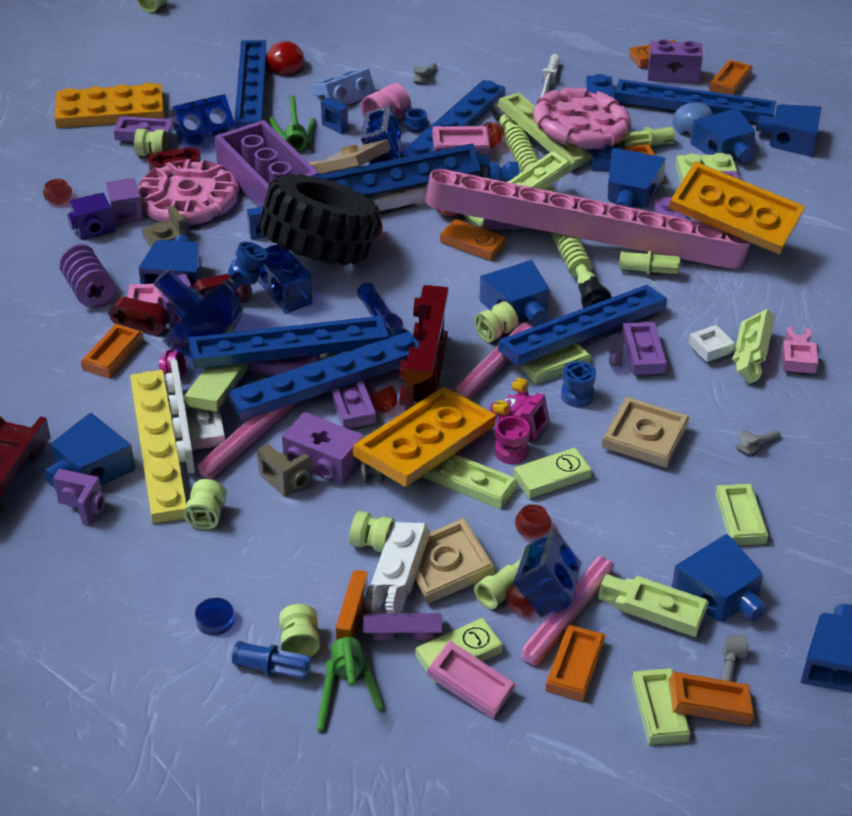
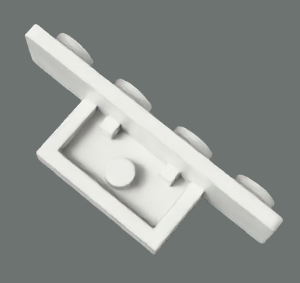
M177 360L170 361L172 373L165 375L168 393H175V395H169L172 416L179 415L177 418H172L175 439L182 438V441H176L179 462L186 461L187 471L190 474L195 473L192 450L217 447L225 441L220 409L217 412L184 405Z

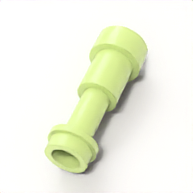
M538 544L528 546L522 552L523 557L512 566L506 565L493 576L487 575L474 586V592L479 602L488 609H494L506 600L507 593L521 583L522 576L531 569L540 570L544 567V564L548 561L546 551Z

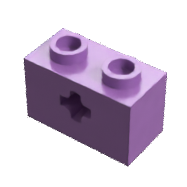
M666 39L650 41L647 67L648 81L699 84L703 59L702 43L694 41L671 42Z
M303 412L282 436L283 454L291 462L306 453L311 457L312 473L319 475L323 479L343 485L362 463L361 460L353 456V445L363 439V434Z

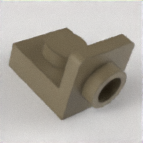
M175 206L168 207L169 221L158 222L152 226L142 228L143 238L150 249L155 241H174L176 236H186V231H189L185 215H180Z
M269 444L257 450L259 475L282 496L286 497L304 488L312 481L311 457L306 453L290 462L285 454L277 452Z

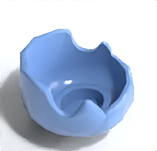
M691 102L680 106L676 110L672 118V124L680 135L683 134V131H688L691 134L693 120L714 114L709 106L699 102Z

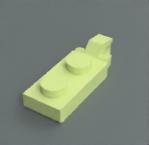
M769 309L742 321L732 360L736 364L738 374L740 373L744 377L748 385L759 380L763 372L760 363L766 360L775 318Z
M605 574L598 599L613 605L622 612L695 638L709 603L706 599L637 575L634 580H622Z

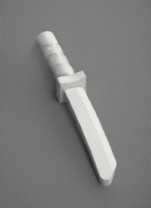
M553 54L550 57L547 68L542 70V83H544L541 97L548 93L551 84L556 85V73L560 62V57L557 54Z

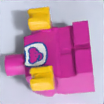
M516 378V381H513L511 386L512 390L517 391L518 394L508 395L504 401L497 400V403L493 402L490 405L489 411L496 414L498 417L497 422L507 416H518L525 419L530 426L529 440L535 441L550 422L545 394L536 393L534 396H529L528 380Z

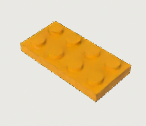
M148 82L133 86L120 84L115 87L104 88L93 86L88 89L76 90L66 88L62 91H56V128L117 124L120 116L164 119L162 83L154 84Z
M696 161L669 203V209L779 255L805 210L804 205Z
M442 387L353 445V456L397 483L407 487L494 427L496 414L454 391Z

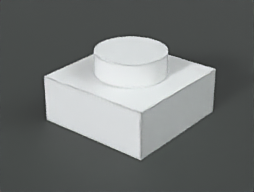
M717 325L691 333L688 343L706 362L733 353L735 342Z

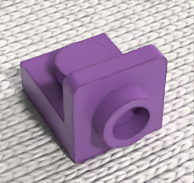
M58 469L53 477L58 502L70 507H78L82 524L90 525L96 514L101 513L105 504V495L102 493L99 477Z

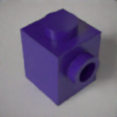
M103 192L69 200L71 212L67 213L68 223L71 230L76 229L81 240L115 232L112 207Z

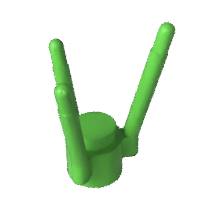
M291 95L292 124L286 128L285 135L273 117H269V121L273 129L296 151H301L306 146L311 145V135L316 119L314 117L310 119L306 131L298 123L295 96Z
M340 638L331 646L332 659L326 662V679L316 727L318 732H323L325 728L334 679L337 674L340 678L346 679L350 686H354L356 684V677L362 673L376 709L381 711L384 708L370 670L369 659L363 657L362 644L356 638Z

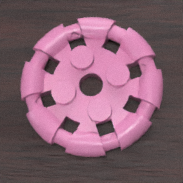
M568 87L563 88L561 92L552 90L538 99L533 110L535 123L539 129L544 130L545 135L561 144L567 145V143L577 145V148L601 149L604 145H616L628 135L631 128L630 115L624 106H619V101L597 91V94L587 92V88Z
M184 159L165 163V167L152 169L139 182L138 191L142 211L158 222L169 221L168 207L175 206L177 210H184L178 212L180 215H185L189 226L207 223L212 220L213 216L221 217L235 205L239 195V184L235 176L230 171H226L224 166L206 160L191 162V159ZM183 162L182 167H180L179 165L177 166L178 168H176L175 163Z

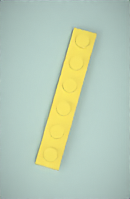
M163 370L131 374L130 379L152 523L157 524L184 519L183 512L186 506V499Z

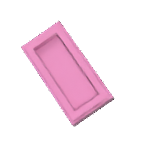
M439 126L432 129L434 151L473 143L475 151L479 150L480 154H489L490 142L487 126Z
M450 640L428 668L426 674L491 719L495 718L516 686V683Z

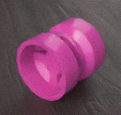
M507 416L500 419L495 427L497 439L494 447L495 456L505 464H519L528 457L529 423L518 416Z

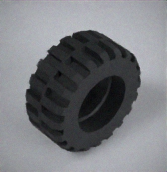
M282 174L273 179L269 184L259 224L264 236H268V240L272 243H277L284 250H290L293 254L305 256L315 261L320 260L329 264L339 263L341 265H348L349 263L357 264L360 261L362 262L369 256L381 216L379 208L374 204L373 200L366 198L364 194L356 192L348 186H342L337 182L323 180L315 176L309 177L303 174H287L285 176Z

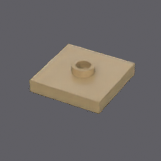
M388 139L361 146L353 144L340 149V152L312 166L320 175L355 168L388 152L391 148Z
M626 397L602 439V447L667 468L689 425L690 416Z
M465 518L430 532L415 578V583L427 605L477 583L487 575L496 574L494 565Z

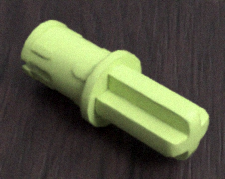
M645 127L643 131L629 132L621 141V146L649 144L652 148V146L671 145L674 143L675 133L672 127L659 129Z
M621 251L619 270L641 271L646 272V275H650V272L679 274L681 267L679 256L652 254V251H648V254Z

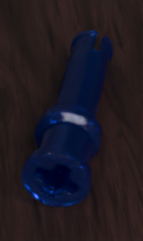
M367 282L360 285L357 290L359 299H361L372 317H382L389 338L408 332V330L403 328V321L400 316L391 313L385 301L375 289L374 284Z

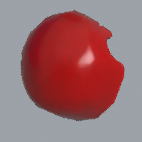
M280 41L272 45L268 51L266 65H268L270 72H275L279 75H292L304 67L305 57L297 44L290 41Z

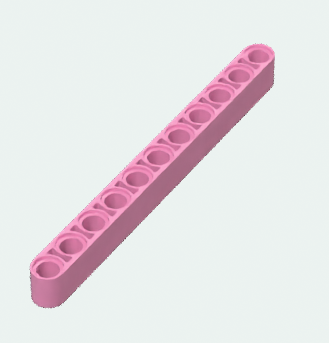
M436 169L430 173L426 193V203L436 209L645 252L652 251V253L660 255L679 256L680 259L728 269H740L743 267L751 245L746 240L699 221L445 169Z

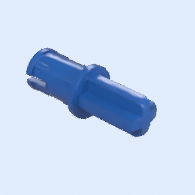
M238 641L232 653V664L234 666L264 671L266 676H272L275 673L298 679H306L311 672L312 659L309 656L279 650L277 645H271L268 648Z

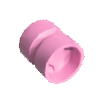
M392 83L380 91L366 96L361 102L362 115L370 127L374 129H381L393 121L399 120L406 116L407 110L411 109L410 96L404 87L398 83Z

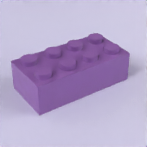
M265 120L214 136L217 164L224 166L226 171H230L235 176L239 188L258 207H263L269 184L279 175L303 174L309 177L320 175Z

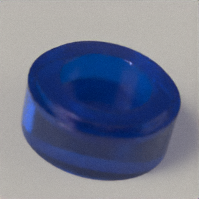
M217 597L202 601L195 610L197 628L200 632L210 636L221 635L229 631L234 624V611L231 603Z

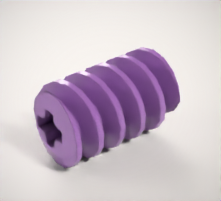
M85 244L69 247L60 258L59 268L78 301L84 306L91 308L107 304L115 293V285L91 247Z

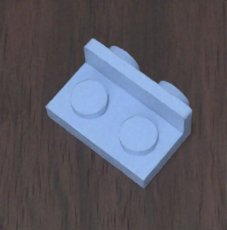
M353 69L311 85L314 95H324V98L329 97L343 105L362 100L376 92L369 69Z

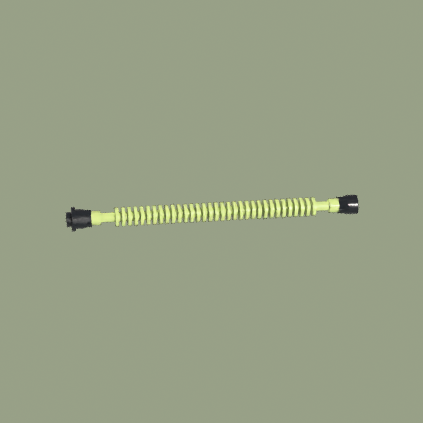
M498 100L493 104L491 112L496 122L505 131L504 139L514 160L518 162L519 170L522 173L539 161V158L524 129L497 106ZM552 185L545 189L547 191L555 192ZM550 232L570 275L578 278L577 282L582 297V307L585 308L612 298L610 291L601 285L597 277L590 272L592 270V263L580 239Z

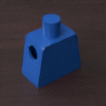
M779 104L777 105L775 117L758 115L756 131L772 133L770 140L772 148L813 157L822 107Z
M736 108L693 120L690 144L706 155H714L716 153L731 154L733 160L738 159L742 163H746L754 155L755 130Z
M613 148L608 178V200L616 202V205L631 208L633 206L648 207L664 179L666 157Z
M185 235L176 236L174 241H155L139 265L140 283L156 284L158 280L186 274L193 286L195 282L201 279L199 244L191 242L190 238Z
M532 260L480 276L479 301L487 308L492 310L493 306L504 301L513 307L518 316L519 323L529 320L532 325L537 326L546 321L550 291Z
M89 413L53 441L51 449L55 464L44 470V476L53 488H55L53 477L58 469L99 477L100 486L135 470L132 446L93 413Z
M728 534L723 535L675 565L672 588L706 599L709 603L705 614L716 621H725L740 611L751 622H754L764 614L767 608V604L758 597L763 579L761 570Z
M840 604L834 608V614L822 613L819 615L802 672L801 683L852 693V605Z

